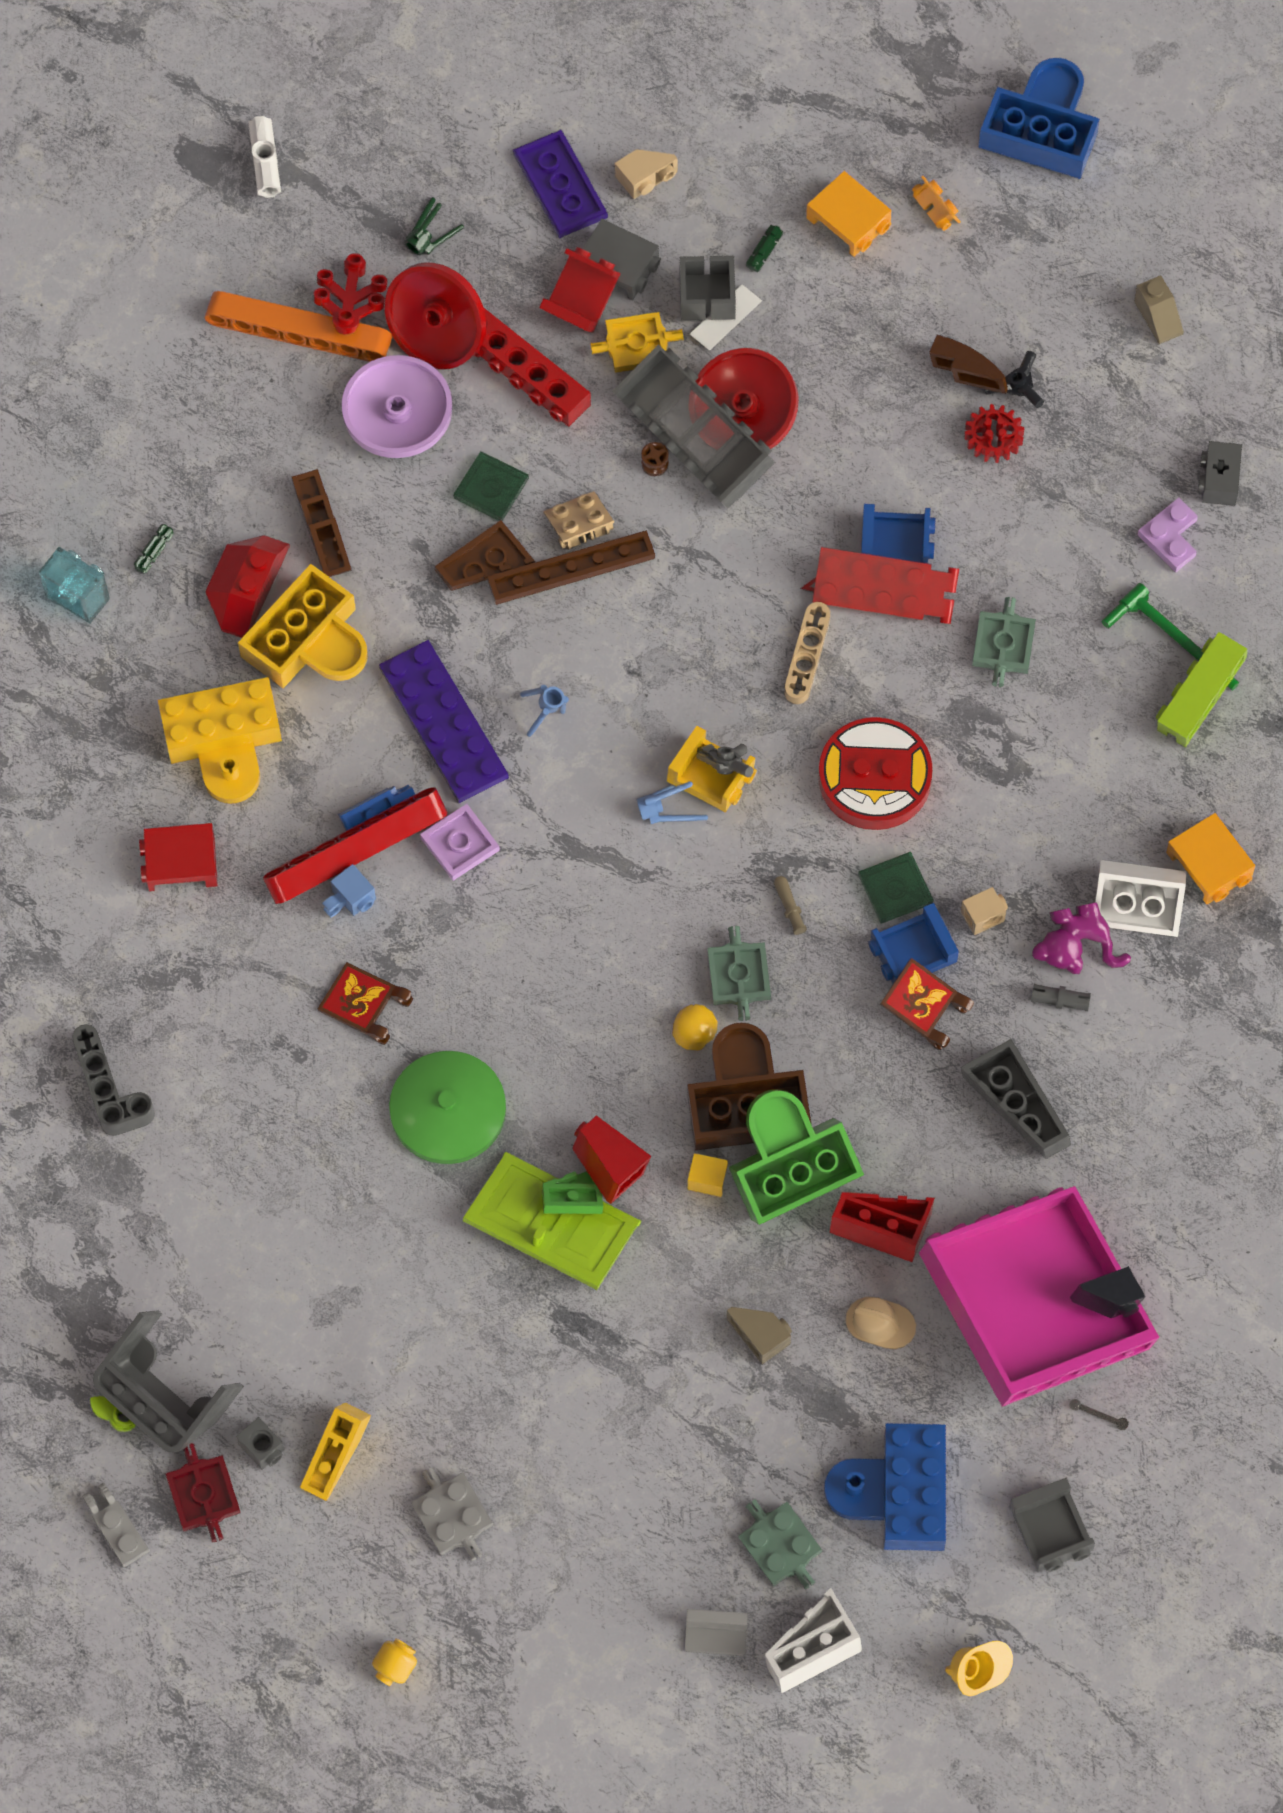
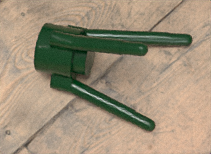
M434 197L429 200L414 228L404 241L407 248L419 256L423 252L429 255L434 248L464 229V225L460 224L431 243L432 235L426 228L442 206L441 203H437L430 212L436 200Z

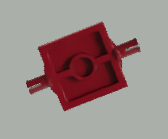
M192 1443L189 1445L192 1455H190L188 1447L183 1449L187 1464L180 1469L165 1474L183 1532L197 1527H207L211 1542L215 1543L217 1542L215 1530L219 1541L224 1539L219 1522L225 1518L240 1514L241 1511L223 1455L211 1459H199L195 1444Z

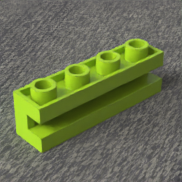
M1218 632L1214 639L1210 637L1202 648L1201 652L1204 654L1200 660H1194L1186 672L1189 676L1183 684L1179 682L1171 694V697H1173L1172 701L1168 706L1164 704L1155 718L1158 720L1157 731L1165 736L1168 733L1176 737V742L1186 748L1247 659L1248 649L1221 632Z

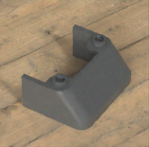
M159 1310L139 1312L94 1372L93 1384L98 1392L164 1451L178 1452L185 1449L216 1424L244 1386L241 1383L221 1385L213 1397H200L189 1407L149 1371L156 1361L157 1350L154 1344L146 1338V1335L161 1317L162 1313Z

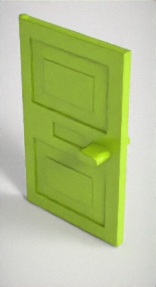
M505 1152L503 1158L464 1215L463 1222L598 1290L632 1234L640 1226L641 1220L604 1201L602 1214L544 1213L542 1199L543 1183L559 1178Z

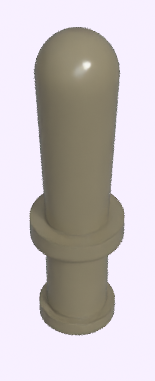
M778 876L774 880V886L786 910L784 915L790 920L794 935L802 934L807 930V927L803 924L800 916L801 908L796 906L788 880L783 876Z

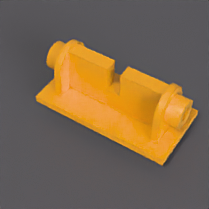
M922 175L921 178L925 183L923 185L917 184L912 188L913 197L924 210L928 209L931 205L934 206L927 214L936 227L944 231L951 226L950 221L953 219L960 223L961 221L955 215L959 210L950 199L944 201L940 195L944 192L934 179L929 182Z

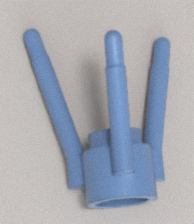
M541 685L540 688L525 690L520 693L521 697L540 694L539 706L542 711L530 727L527 736L531 737L549 713H554L559 708L561 714L566 712V703L569 701V698L564 696L559 688H547L546 685Z
M690 781L678 786L671 784L659 791L636 799L642 820L650 819L651 824L658 822L708 820V815H659V812L664 811L661 799L692 787L693 783Z

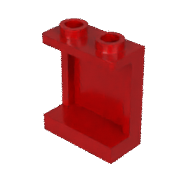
M212 823L144 829V839H139L140 856H145L146 865L141 866L142 883L147 882L149 891H155V885L205 881L206 887L218 886L215 834Z

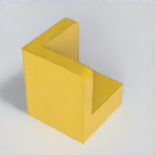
M694 1153L688 1176V1190L722 1197L728 1161Z

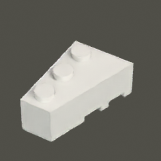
M831 1588L824 1594L825 1597L813 1609L810 1608L805 1613V1617L793 1629L790 1628L765 1654L767 1669L781 1693L862 1651L860 1636Z

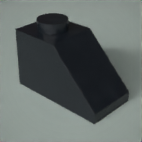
M1129 1266L1080 1284L1070 1296L1073 1303L1109 1318L1119 1315L1123 1317L1133 1315L1139 1310V1304L1146 1297Z

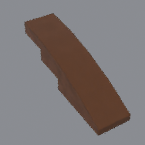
M318 469L292 476V483L322 572L328 577H333L352 571L336 518L333 515Z

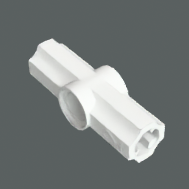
M258 116L248 121L258 195L270 198L281 193L272 120L271 118Z

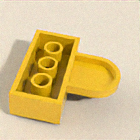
M310 564L238 642L240 657L283 689L306 664L330 680L344 681L355 677L365 667L368 652L363 636L345 622L356 610L354 595Z
M269 677L158 700L171 764L199 758L205 788L214 799L220 802L234 804L251 797L260 783V771L255 747L282 741Z

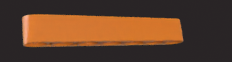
M223 291L212 293L204 317L209 324L216 327L369 362L387 356L393 337L386 329L359 323L356 331L352 334H341L333 326L332 316Z

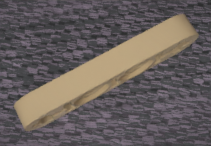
M814 602L807 607L785 683V697L793 704H802L810 696L830 623V609L822 602ZM817 612H821L822 617L819 618L818 628L813 627L814 615ZM808 635H814L818 638L819 642L815 646H807L803 639ZM800 660H808L811 662L812 667L807 671H801L797 668L796 664ZM799 678L802 679L801 691L797 695L793 694V689L796 688L797 679Z

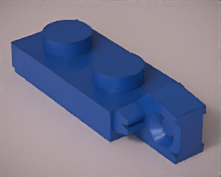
M409 785L400 789L392 786L339 813L338 816L345 831L415 795V792Z

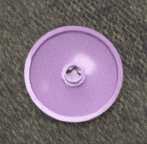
M386 356L367 363L351 377L342 397V415L348 433L362 448L382 457L404 458L426 451L435 445L445 434L452 417V397L444 377L427 362L410 356Z

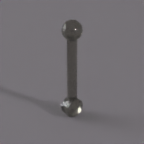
M1072 1399L1069 1403L1072 1410L1079 1409L1116 1424L1119 1430L1123 1431L1128 1428L1129 1422L1126 1418H1114L1081 1404L1078 1399Z

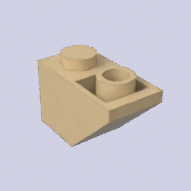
M636 149L615 162V177L633 199L640 195H647L656 185L663 181H669L678 172V158L674 154Z

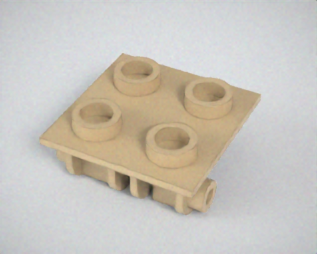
M595 491L583 494L578 498L558 504L544 511L545 516L560 537L558 540L562 549L567 548L570 550L580 545L579 537L584 544L587 543L585 534H588L592 541L594 536L598 538L610 534V530L614 529L612 524L614 520Z

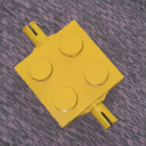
M654 312L605 320L607 330L606 341L590 343L592 355L608 352L613 361L614 371L617 373L633 370L658 344L666 351L668 342L684 340L682 329L666 331L661 323L660 313Z

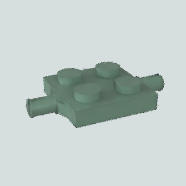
M1005 597L1003 612L990 613L980 611L972 666L994 670L992 685L997 687L998 677H1000L998 687L1004 686L1005 672L1028 674L1036 619L1025 618L1015 614L1017 600L1014 597L1011 599L1010 607V597Z
M733 926L728 928L730 943L721 947L707 948L713 1005H737L738 1020L743 1021L744 1010L745 1021L751 1018L749 1012L750 1003L771 1000L765 942L752 944L741 942L740 927L735 926L734 936Z
M756 1499L751 1501L752 1505L749 1503L746 1505V1508L756 1521L749 1529L740 1534L738 1538L773 1587L785 1578L796 1575L804 1589H808L810 1586L807 1581L812 1586L815 1580H813L805 1568L813 1558L823 1552L821 1547L788 1502H785L774 1511L765 1513Z

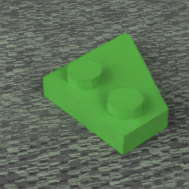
M574 1171L566 1174L561 1179H553L543 1183L542 1199L544 1213L602 1214V1194L587 1171L578 1175Z

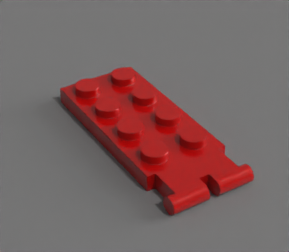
M821 547L812 603L822 602L831 606L923 620L924 615L940 617V623L951 624L954 599L944 598V593H956L959 568L948 567V572L931 570L932 564Z

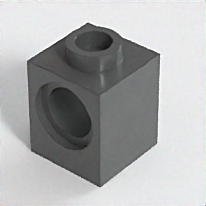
M259 1417L236 1436L238 1445L262 1470L267 1465L270 1467L275 1465L283 1456V1442ZM261 1440L270 1442V1446L263 1451L256 1450L254 1447Z

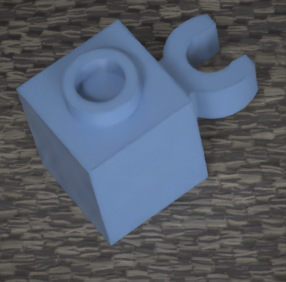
M352 864L331 880L332 892L335 895L327 898L322 904L325 907L323 910L330 918L338 914L344 906L355 916L360 911L365 912L372 907L374 900H376L375 888Z

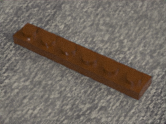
M645 530L487 576V580L495 604L498 605L655 559V552L648 532Z

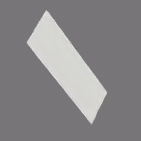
M744 285L735 290V320H711V315H709L690 333L692 337L709 351L762 302L760 298Z

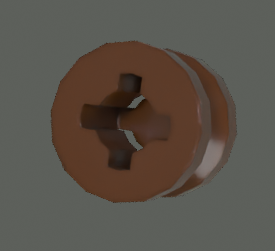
M651 442L645 445L641 452L643 471L650 476H661L667 471L669 466L668 449L659 442Z

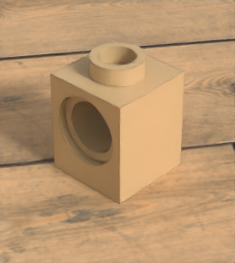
M991 887L963 900L961 913L975 936L1004 922L1008 906L1004 897L1001 894L997 895L994 888Z

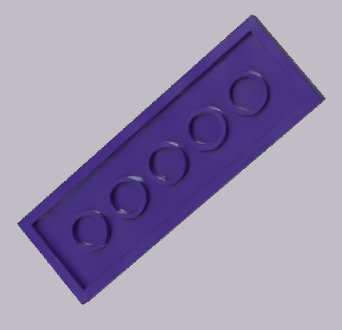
M429 640L379 664L380 671L458 803L509 778L504 765Z

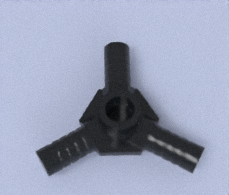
M1026 351L1020 367L1005 377L1008 388L1007 393L1021 397L1025 396L1036 408H1039L1044 404V400L1033 390L1034 386L1030 372L1036 354L1032 351ZM985 389L986 395L998 393L995 391Z

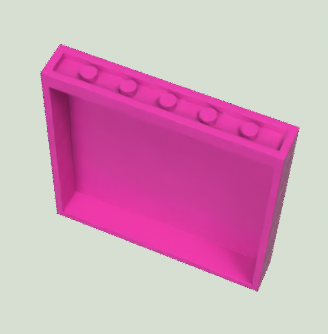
M1075 1186L1065 1190L1063 1187L1057 1188L1041 1199L1039 1196L1032 1197L1022 1206H1008L992 1217L990 1214H986L968 1226L965 1223L959 1224L952 1228L949 1233L942 1235L940 1232L932 1234L926 1238V1243L919 1252L921 1259L1002 1407L1150 1350L1160 1338L1141 1303L1138 1306L1139 1310L1131 1316L1123 1317L1119 1315L1109 1318L1072 1302L1070 1296L1080 1284L1121 1269Z

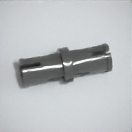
M1034 984L1031 1002L1056 1005L1057 1009L1067 1007L1088 1012L1091 993L1066 990L1065 986L1054 988Z

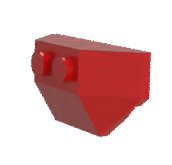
M262 535L226 545L205 591L221 631L243 638L254 626L289 550V543Z

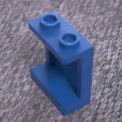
M864 504L861 553L928 563V559H934L935 544L934 542H929V534H935L936 518L930 517L931 508H925L924 514L875 512V504Z
M934 903L923 907V914L881 932L877 928L871 930V939L868 941L869 948L874 957L879 956L883 964L881 965L882 974L886 981L891 980L892 984L910 958H913L932 973L958 961L959 951Z

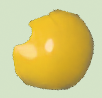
M690 1004L676 1015L672 1035L676 1043L684 1049L699 1051L714 1039L717 1033L718 1021L714 1013L704 1005Z

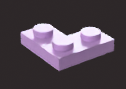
M1177 498L1140 528L1138 536L1176 573L1196 556L1197 551L1180 534L1197 521L1198 516L1180 498Z

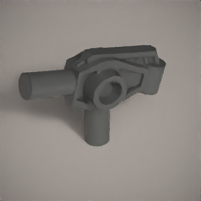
M709 744L697 750V758L711 765L719 774L726 775L734 771L745 777H751L753 774V768L742 763L741 757L748 752L744 744H740L735 748L720 747L718 749Z

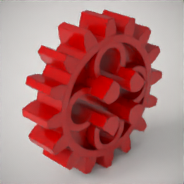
M990 404L987 411L981 406L979 407V415L972 412L970 421H966L965 430L967 431H965L964 440L968 441L967 448L968 450L975 448V457L983 454L985 462L990 457H994L995 463H999L1001 456L1009 460L1010 452L1017 454L1019 446L1023 445L1025 428L1021 426L1022 419L1021 417L1014 418L1015 411L1013 409L1008 413L1004 412L1005 405H1001L999 410H995L994 405ZM992 419L997 421L995 432L998 437L997 447L992 446Z

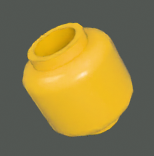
M397 1638L394 1642L385 1641L372 1661L373 1668L378 1671L375 1677L391 1686L392 1682L403 1684L417 1664V1658L414 1656L416 1651Z

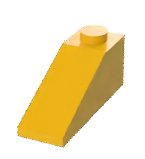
M346 1402L335 1407L301 1483V1489L325 1501L328 1500L363 1436L371 1418L370 1414Z

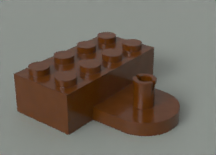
M749 1023L730 1024L723 1028L715 1037L712 1046V1058L716 1081L687 1084V1097L695 1151L753 1144L746 1123L747 1111L752 1101L758 1095L768 1090H783L798 1098L811 1123L804 1070L774 1073L769 1040L761 1029Z

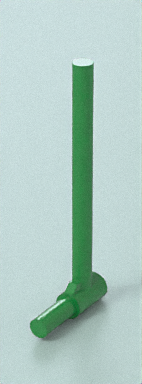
M1138 583L1119 601V605L1101 621L1109 629L1126 612H1137L1140 610L1196 660L1199 661L1204 654L1198 645L1148 603L1149 590L1142 583ZM1233 678L1227 687L1233 691L1240 682Z

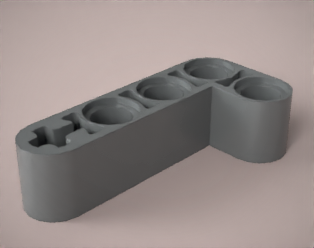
M88 1024L78 1026L72 1035L73 1043L103 1131L108 1135L115 1136L150 1124L155 1116L150 1097L142 1092L119 1097L96 1028ZM89 1039L93 1050L87 1052L83 1040ZM94 1063L102 1064V1067L97 1071L89 1070V1067ZM102 1089L111 1090V1092L105 1097H100L97 1095V1093ZM144 1105L147 1107L143 1113L133 1112L137 1106ZM115 1114L119 1116V1119L115 1122H106V1118L110 1115Z

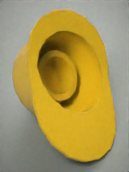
M998 1640L976 1647H964L954 1654L950 1665L945 1668V1672L958 1685L962 1694L967 1696L977 1695L998 1686L1008 1677L1013 1662L1012 1652L1006 1643Z

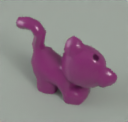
M1096 902L1076 906L1075 915H1072L1070 908L1049 912L1051 921L1054 924H1061V927L1058 930L1048 932L1043 941L1038 943L1032 951L1034 959L1046 961L1049 965L1059 969H1066L1072 974H1080L1083 969L1081 939H1089L1101 943L1102 961L1111 968L1124 967L1131 961V956L1127 953H1123L1118 957L1112 955L1113 943L1110 937V927L1101 915Z

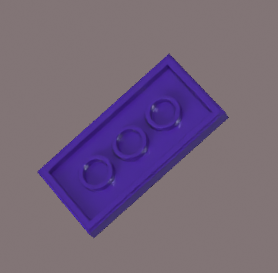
M562 129L513 149L515 159L559 239L600 222L601 219L608 218V212Z

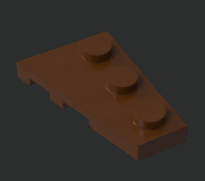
M500 520L437 564L435 571L449 589L454 591L486 581L487 576L535 563V560L503 521Z

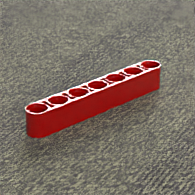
M436 787L427 788L271 870L263 876V880L275 904L284 903L343 872L352 864L356 865L447 816L448 812Z

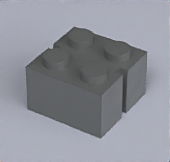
M734 255L710 256V274H704V256L680 257L681 321L705 320L706 315H711V320H735Z

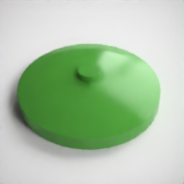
M439 1051L420 1057L403 1070L392 1088L389 1111L396 1136L410 1152L429 1162L455 1164L475 1158L494 1143L504 1125L506 1099L499 1078L486 1063L467 1053Z

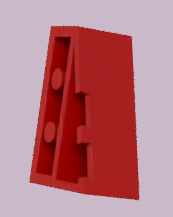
M842 1192L832 1215L829 1233L913 1262L932 1215L935 1198L926 1197L925 1200L907 1199V1196L898 1195V1198L879 1197V1194Z

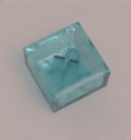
M58 547L39 570L45 596L91 624L110 600L104 572L94 564L88 565L83 562L81 557L72 550L66 551Z

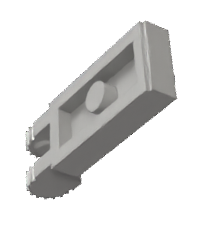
M103 1482L98 1486L99 1492L106 1499L109 1506L99 1511L95 1500L88 1492L82 1495L92 1512V1518L125 1568L150 1551L119 1501H115Z

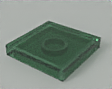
M480 451L453 496L454 499L498 521H503L529 480V474Z
M911 851L858 871L860 881L880 924L919 910L934 902Z

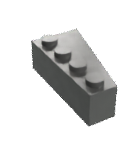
M1012 1039L960 1067L963 1078L1045 1159L1071 1146L1067 1130Z

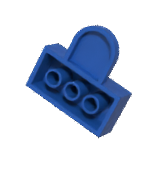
M1049 58L1040 62L1033 69L1023 95L997 87L980 130L978 148L1081 179L1098 135L1100 118L1076 111L1084 86V77L1079 67L1067 59Z
M886 1423L884 1459H847L837 1463L829 1471L824 1486V1495L828 1506L834 1513L845 1519L884 1521V1550L944 1551L946 1544V1424Z

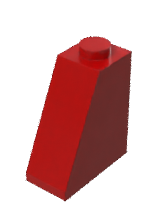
M597 1115L588 1123L582 1122L574 1133V1136L577 1138L572 1147L573 1151L605 1200L610 1204L643 1176L651 1155Z

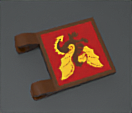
M910 958L880 1005L926 1038L934 1048L941 1050L948 1045L950 1038L946 1034L934 1029L949 1004L951 1003L960 1013L965 1014L972 1009L974 1001L957 992L913 958Z
M346 962L319 1005L318 1011L385 1045L390 1039L388 1029L375 1024L390 998L405 1007H409L413 997L410 990L395 986Z

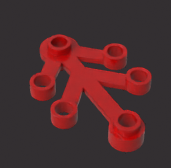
M357 253L348 255L344 261V273L347 275L345 290L333 280L332 271L322 269L317 272V284L325 288H318L314 291V303L322 306L333 316L332 324L336 331L345 335L356 331L361 318L374 311L383 310L385 298L379 293L387 290V278L384 275L378 274L371 278V284L356 291L358 278L364 276L366 272V261L362 255ZM330 293L343 303L342 309L330 300ZM368 298L367 304L353 310L355 304Z

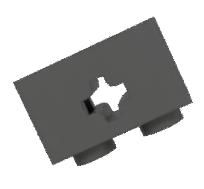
M1209 441L1207 451H1202L1200 467L1205 468V476L1200 475L1198 492H1203L1202 503L1236 505L1239 490L1242 444Z

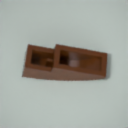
M936 335L929 352L933 367L952 371L954 381L957 383L999 393H1007L1008 388L1005 375L994 363L978 351L961 342Z

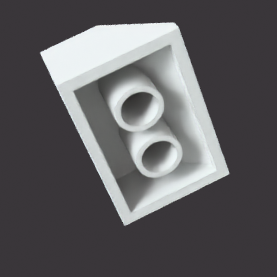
M1100 860L1095 902L1098 904L1099 911L1110 928L1178 937L1186 886V871Z

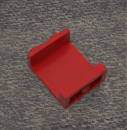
M576 247L575 251L566 248L564 253L569 255L568 260L550 299L543 298L539 308L585 331L594 333L621 273L613 270L615 264L600 258L599 262L590 259L592 253L580 247Z

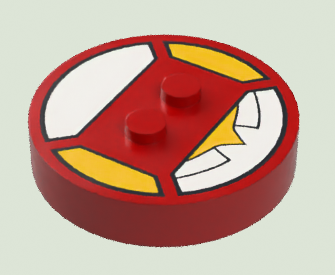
M862 718L838 729L825 744L819 762V787L827 806L846 823L868 830L889 829L907 822L924 806L931 789L933 766L926 744L911 728L888 718Z

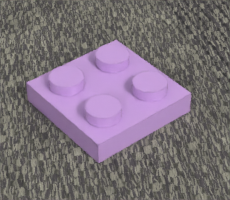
M465 804L420 834L421 840L452 881L500 851L497 842L468 804Z

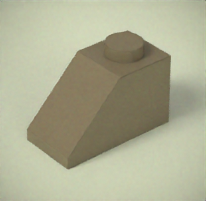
M1160 275L1136 286L1134 302L1158 344L1160 345L1183 335L1184 331L1174 296L1163 277Z
M730 1307L727 1310L728 1322L762 1365L791 1344L790 1333H792L790 1326L783 1318L778 1319L773 1312Z

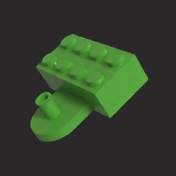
M783 1090L765 1091L752 1101L747 1111L746 1123L758 1153L729 1167L750 1219L758 1225L864 1176L842 1122L831 1118L812 1127L800 1100Z

